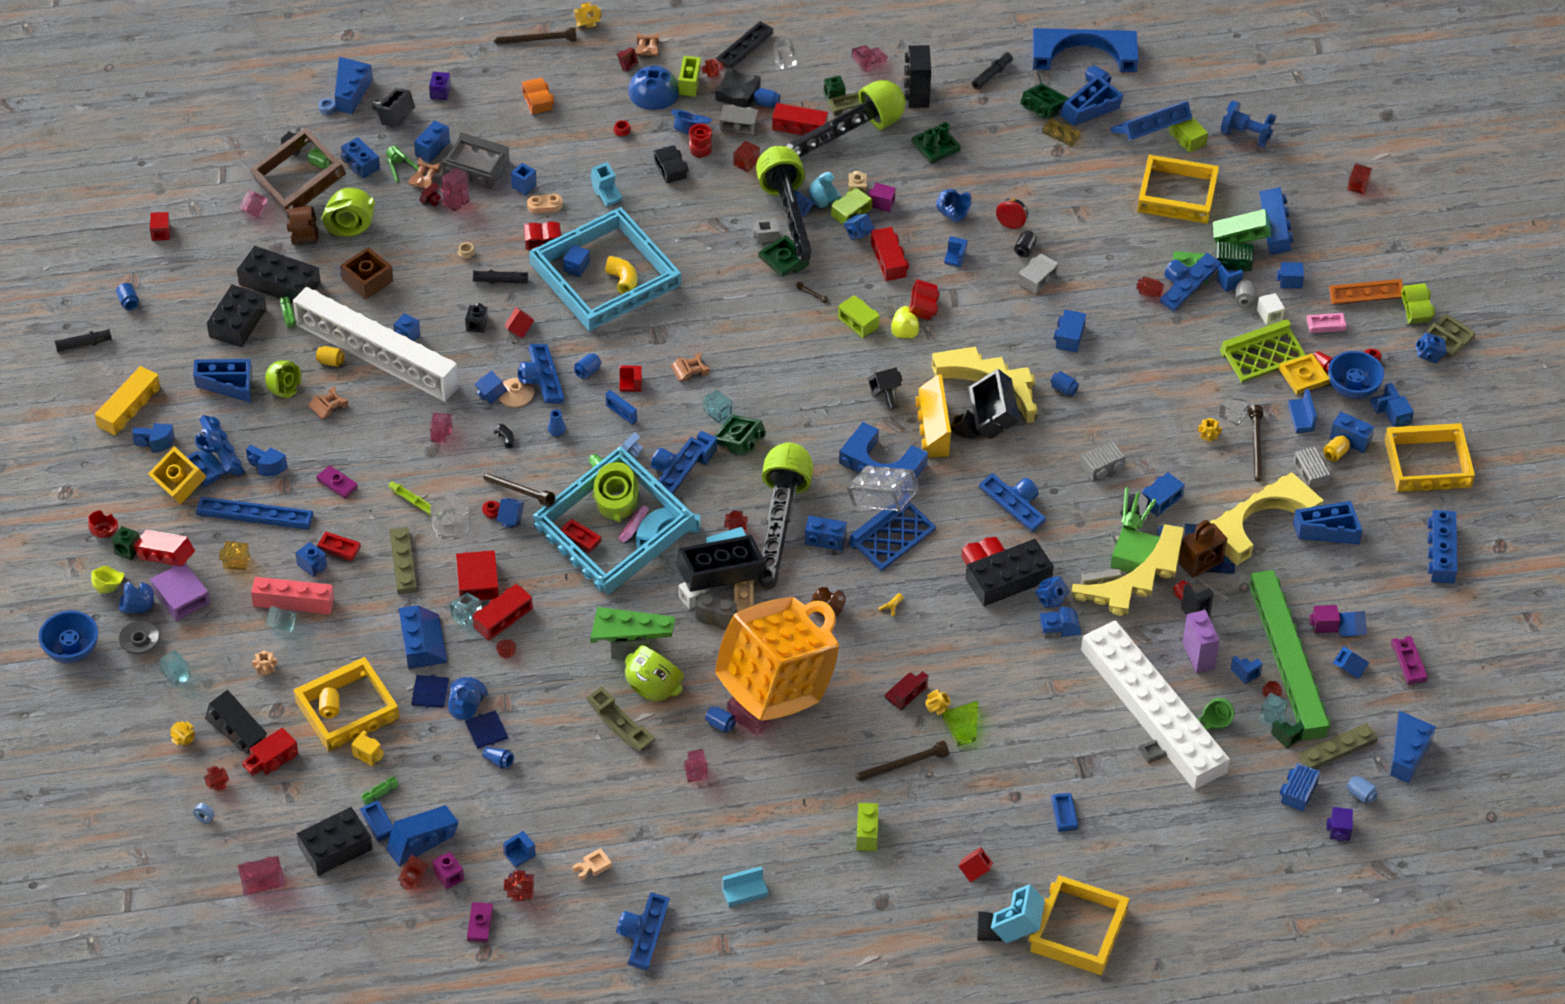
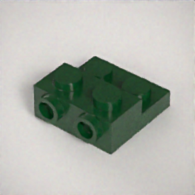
M1041 83L1025 90L1020 104L1025 109L1036 112L1038 116L1050 119L1058 114L1059 109L1064 106V103L1069 98Z
M787 235L758 252V257L781 277L792 271L796 274L810 264V260H798L793 240Z
M732 414L714 436L717 437V445L728 447L730 453L745 456L749 451L752 452L755 449V444L759 439H764L766 430L762 420Z

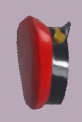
M1015 198L1005 199L996 208L997 220L1003 226L1011 229H1018L1024 226L1029 214L1026 205Z

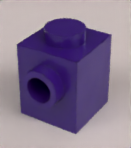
M433 71L429 84L430 99L447 100L451 88L450 73Z
M1332 807L1331 816L1327 818L1326 830H1330L1329 839L1350 841L1353 829V809Z

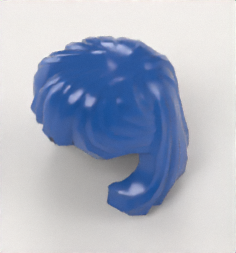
M953 189L944 190L939 194L936 206L944 216L953 222H960L967 216L970 210L972 196L969 192L959 194Z
M130 582L125 583V593L119 599V610L124 614L146 613L154 604L153 588L143 582L139 584V589Z

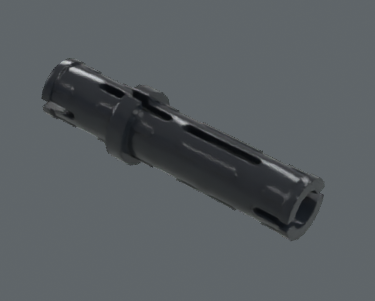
M1005 52L999 59H995L991 66L972 80V86L979 90L997 73H1001L1004 67L1013 61V56L1009 52Z
M492 269L489 271L473 270V282L528 284V272H499Z
M110 329L94 333L89 331V334L54 341L56 350L59 352L91 344L95 346L96 343L112 341Z

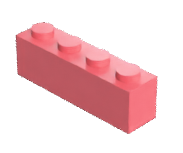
M255 577L251 590L253 607L331 615L334 603L333 586L330 584Z

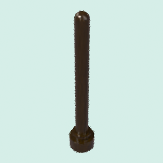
M571 27L565 32L495 37L494 43L503 44L565 38L570 40V42L577 41L576 27Z
M1255 404L1248 408V415L1253 423L1254 479L1259 482L1262 479L1260 420L1264 412L1261 405Z
M489 473L483 476L484 480L536 498L541 505L551 507L555 502V494L548 490L539 492Z
M944 740L937 742L931 749L856 774V779L863 780L933 756H940V758L949 756L948 746Z

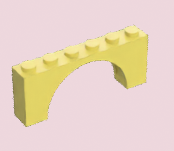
M1291 472L1286 476L1280 477L1274 484L1267 485L1258 494H1253L1245 502H1240L1234 509L1226 511L1218 519L1211 520L1210 523H1214L1228 538L1225 555L1233 563L1239 565L1251 557L1254 544L1248 539L1243 529V522L1250 515L1265 509H1282L1295 513L1297 509L1322 506L1323 499Z

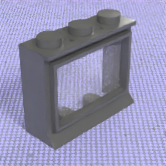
M460 132L457 142L445 160L442 161L443 174L492 189L510 161L509 147Z

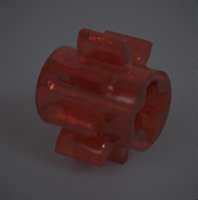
M717 58L704 60L705 65L701 66L702 74H707V78L720 76V71L724 70L723 63L718 62Z
M732 510V512L725 515L724 528H729L730 531L742 527L743 530H746L748 517H743V511Z
M214 765L206 769L208 774L204 776V780L210 790L214 788L215 791L219 792L227 788L225 783L229 781V776L223 767L219 769L218 766Z

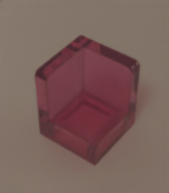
M248 188L239 208L258 218L268 199Z

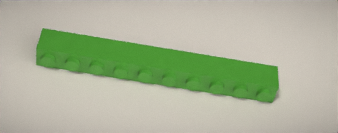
M1274 570L1251 573L1249 587L1297 723L1299 722L1304 726L1302 739L1306 741L1327 737L1328 729L1331 727L1330 719L1325 716L1324 702L1319 699V689L1317 685H1314V676L1312 670L1308 668L1307 655L1303 654L1302 641L1297 637L1296 624L1292 623L1291 610L1286 606L1285 593L1281 592L1280 579L1276 577Z

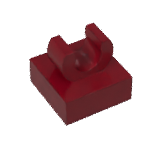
M629 47L625 51L621 50L616 54L622 71L628 72L639 63L634 48Z
M434 182L422 191L419 201L423 205L430 202L435 207L440 203L441 196L438 194L440 187Z

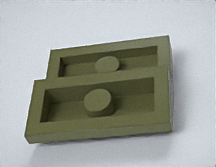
M1445 314L1437 324L1433 323L1426 331L1445 339L1447 354L1450 356H1454L1475 337L1474 331L1448 314Z

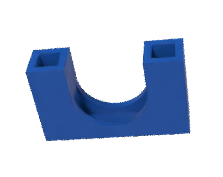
M862 422L840 449L839 463L902 494L906 493L927 466L928 452L911 445L902 458L894 463L882 464L875 462L868 454L878 443L879 429Z

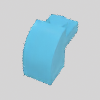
M608 162L591 169V182L597 197H601L606 207L621 202L623 199L615 185L616 175Z

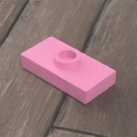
M1343 313L1307 315L1306 318L1310 333L1346 331L1347 328Z
M645 505L637 509L618 537L621 542H626L634 533H637L640 523L649 510Z

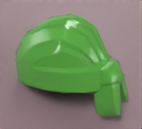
M1212 699L1205 706L1203 716L1197 718V720L1203 724L1206 731L1211 727L1215 729L1227 727L1233 721L1235 715L1234 707L1227 699Z

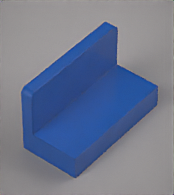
M1306 389L1303 399L1288 400V408L1296 433L1315 431L1317 415L1310 391Z

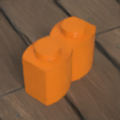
M542 77L522 82V93L531 114L552 110V104H555L553 94L549 93L548 83L544 82Z

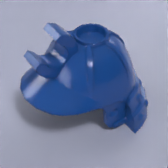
M464 676L451 683L448 701L449 713L459 720H466L474 716L479 702L483 699V695L488 696L487 688L483 682L472 676Z

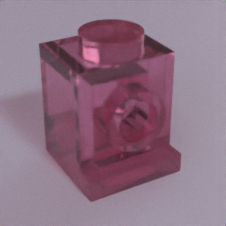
M433 413L430 425L431 442L446 443L447 436L451 435V429L453 428L452 414Z
M704 750L688 751L687 760H684L683 764L688 783L708 779V764Z

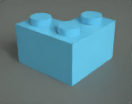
M1031 884L1013 891L1011 906L994 913L991 929L1006 944L1028 934L1035 933L1040 930L1045 899Z

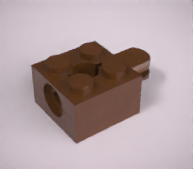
M1208 520L1200 522L1196 526L1195 533L1188 534L1182 539L1179 564L1192 578L1224 562L1228 538L1214 523L1211 524Z

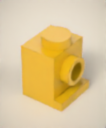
M364 730L351 743L352 755L371 767L384 756V750L381 749L380 743L374 738L367 737V732Z

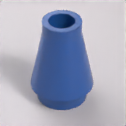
M560 410L551 411L547 427L548 432L555 437L563 435L566 430Z
M486 747L483 751V758L491 761L501 769H508L514 761V754L507 749Z

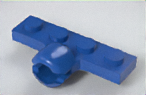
M1206 253L1192 267H1187L1179 260L1171 261L1165 269L1164 277L1174 283V285L1160 298V303L1175 312L1221 266V262L1209 253Z
M530 344L528 350L532 362L520 363V368H518L517 372L519 382L522 384H538L545 403L563 404L565 398L548 344Z
M203 414L199 421L204 428L201 429L204 434L198 433L196 435L195 444L197 448L208 453H216L226 472L241 476L245 471L240 459L234 452V447L227 439V434L222 430L220 421L215 417Z
M690 437L677 454H673L664 448H659L651 459V467L663 473L658 481L670 493L674 494L701 458L707 444Z
M991 473L979 484L980 490L1031 533L1035 532L1046 522V517L1030 505V502L1039 495L1038 487L1029 478H1023L1015 486L1010 487L995 474Z
M650 892L643 914L638 915L628 911L622 912L616 932L634 941L627 965L645 971L648 970L670 900L669 897Z

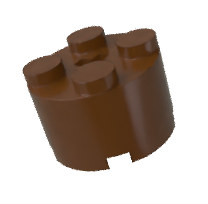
M304 206L287 209V217L290 221H287L286 224L288 232H292V245L318 241L319 232L318 227H316L317 218L314 207Z

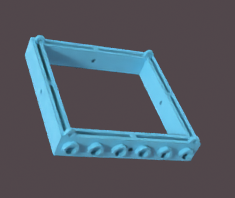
M621 207L529 251L530 265L588 331H592L681 286V272ZM619 228L661 275L591 310L549 262L567 254L572 245L581 247Z
M621 446L557 495L551 507L543 506L532 515L535 529L539 533L543 532L550 544H555L563 556L567 555L570 558L569 560L575 568L579 567L582 570V574L588 580L591 578L594 581L595 587L600 592L603 590L607 595L697 525L694 514ZM619 462L628 465L634 472L637 481L667 508L676 519L605 574L553 521L594 490L595 478L598 471L604 465Z

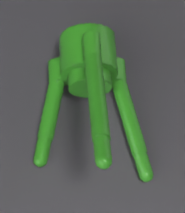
M393 145L387 149L386 155L389 158L386 161L390 165L396 183L399 182L393 163H401L404 159L418 171V166L398 146Z
M1126 487L1121 523L1123 524L1122 527L1137 531L1138 528H1142L1143 522L1156 503V499L1152 500L1141 519H1139L1140 515L1135 513L1140 492H1137L1132 510L1127 515L1129 488Z

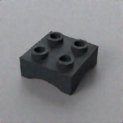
M728 67L722 82L715 89V100L737 107H749L754 99L755 91H758L761 87V76L744 75Z

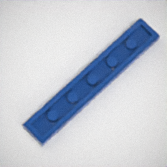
M200 497L196 509V515L307 530L310 529L314 516L311 510Z

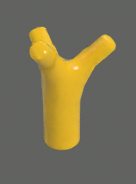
M898 593L887 604L879 607V611L891 609V616L894 617L896 606L904 599L903 595Z

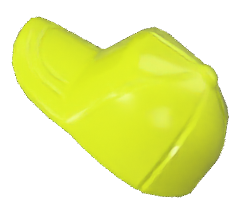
M908 306L899 308L894 315L891 332L897 338L911 339L918 335V318L909 312Z
M101 566L91 572V582L93 588L99 594L112 593L119 587L125 574L109 566Z

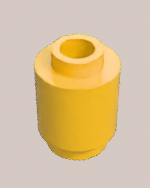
M329 346L317 349L316 361L321 364L339 367L344 363L345 353H343L342 349Z
M1345 436L1335 437L1323 448L1325 458L1332 462L1338 461L1348 452L1350 442Z
M324 688L319 695V714L327 719L334 718L339 714L340 696L336 689Z

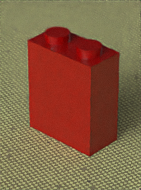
M495 550L456 553L460 602L492 600L499 597Z

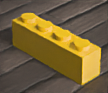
M139 366L95 413L97 427L113 435L122 430L126 423L137 414L138 410L147 404L152 395L159 391L161 387L159 375Z

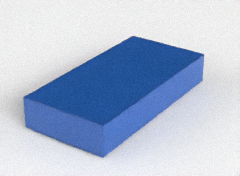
M609 390L605 393L606 406L634 425L637 422V409L613 391Z
M1072 794L1051 795L1057 831L1078 830Z
M379 800L361 807L360 813L376 841L379 842L390 837L393 825Z

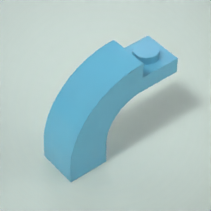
M665 507L647 515L637 530L636 548L641 547L676 519V517ZM694 514L697 525L689 531L699 533L701 527L700 515Z

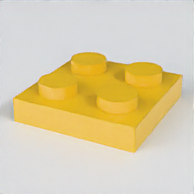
M1313 354L1279 364L1280 372L1296 395L1304 393L1306 389L1310 391L1330 383L1328 375Z

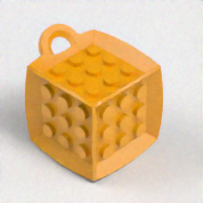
M786 597L765 601L737 612L733 615L723 636L716 662V675L731 695L760 721L788 716L820 702L828 687L838 656L839 643L831 633L836 623L834 610L823 601H813L804 605L794 597ZM813 612H821L825 616V622L821 628L815 625L808 617Z

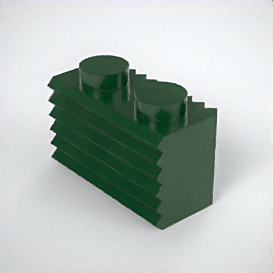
M1217 242L1215 258L1221 262V265L1226 270L1252 271L1253 244Z

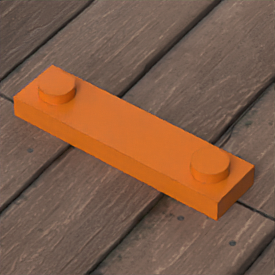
M1402 279L1329 286L1331 305L1402 298L1401 291L1403 289Z

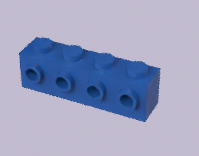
M1281 187L1259 191L1262 210H1266L1271 223V237H1267L1270 255L1292 251L1291 243H1294L1292 232L1288 231L1292 230L1290 219L1286 218L1290 217L1288 206L1285 207V204H1288L1286 193L1282 194Z
M1433 510L1432 516L1428 517L1427 529H1430L1427 543L1431 544V547H1428L1427 558L1431 559V562L1428 563V574H1431V582L1454 584L1457 575L1456 511Z

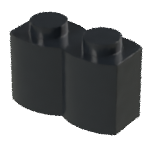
M672 145L654 150V162L665 183L686 178V174L689 171L686 162H683L679 149L677 150Z

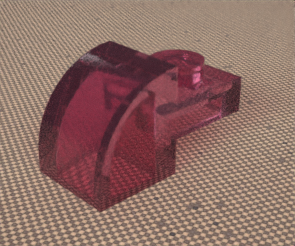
M867 45L852 48L851 52L853 61L865 72H871L873 66L887 63L888 56L879 47L870 49Z

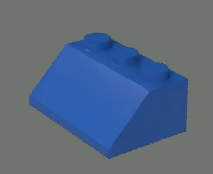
M419 605L398 608L408 669L447 663L439 614Z

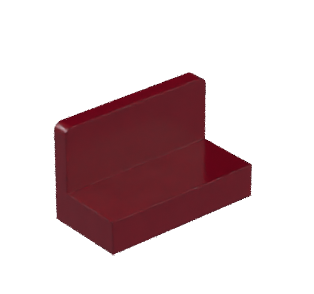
M923 671L917 676L909 672L885 694L884 698L902 711L928 687L929 675Z

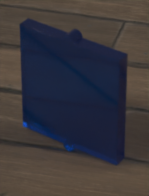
M416 675L411 705L426 706V708H444L449 678L436 677L434 675Z
M496 710L485 714H478L476 717L465 720L466 727L477 749L488 745L493 746L497 742L508 739V735Z

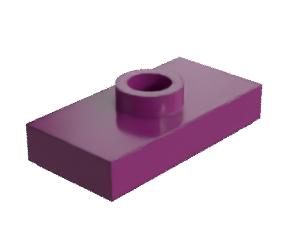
M330 465L316 476L318 482L344 499L358 488L356 482Z
M472 902L467 941L488 943L493 903Z

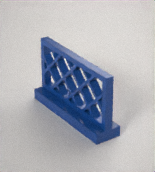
M1184 101L1110 127L1113 133L1127 134L1128 140H1133L1192 119L1193 117L1189 102Z
M906 493L850 535L848 544L853 549L857 548L880 571H883L936 530V526L910 502L911 497ZM909 509L914 513V518L904 517V512ZM892 521L901 522V528H890V523ZM904 522L914 523V530L904 529ZM917 523L925 524L928 529L926 531L917 530ZM879 531L887 532V539L877 538V533ZM890 532L901 533V540L890 539ZM904 534H914V540L905 541ZM874 542V549H866L862 544ZM877 543L887 544V550H877ZM890 544L901 545V550L890 551ZM876 554L887 555V560L882 564L876 558Z

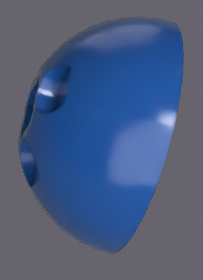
M647 66L640 69L632 77L628 87V95L635 105L643 109L660 110L671 106L679 98V85L674 74L668 69L661 66Z
M1346 351L1336 355L1331 360L1328 367V376L1332 387L1340 395L1349 399H1363L1371 396L1381 386L1384 378V369L1381 363L1370 354L1361 351Z
M63 611L54 614L42 624L38 639L42 650L51 659L65 664L76 663L88 657L94 650L98 640V627L93 618L83 612Z

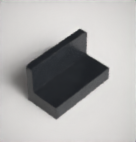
M1189 584L1184 585L1181 604L1182 611L1187 616L1190 613L1206 610L1210 617L1214 596L1213 591L1208 588L1196 594Z

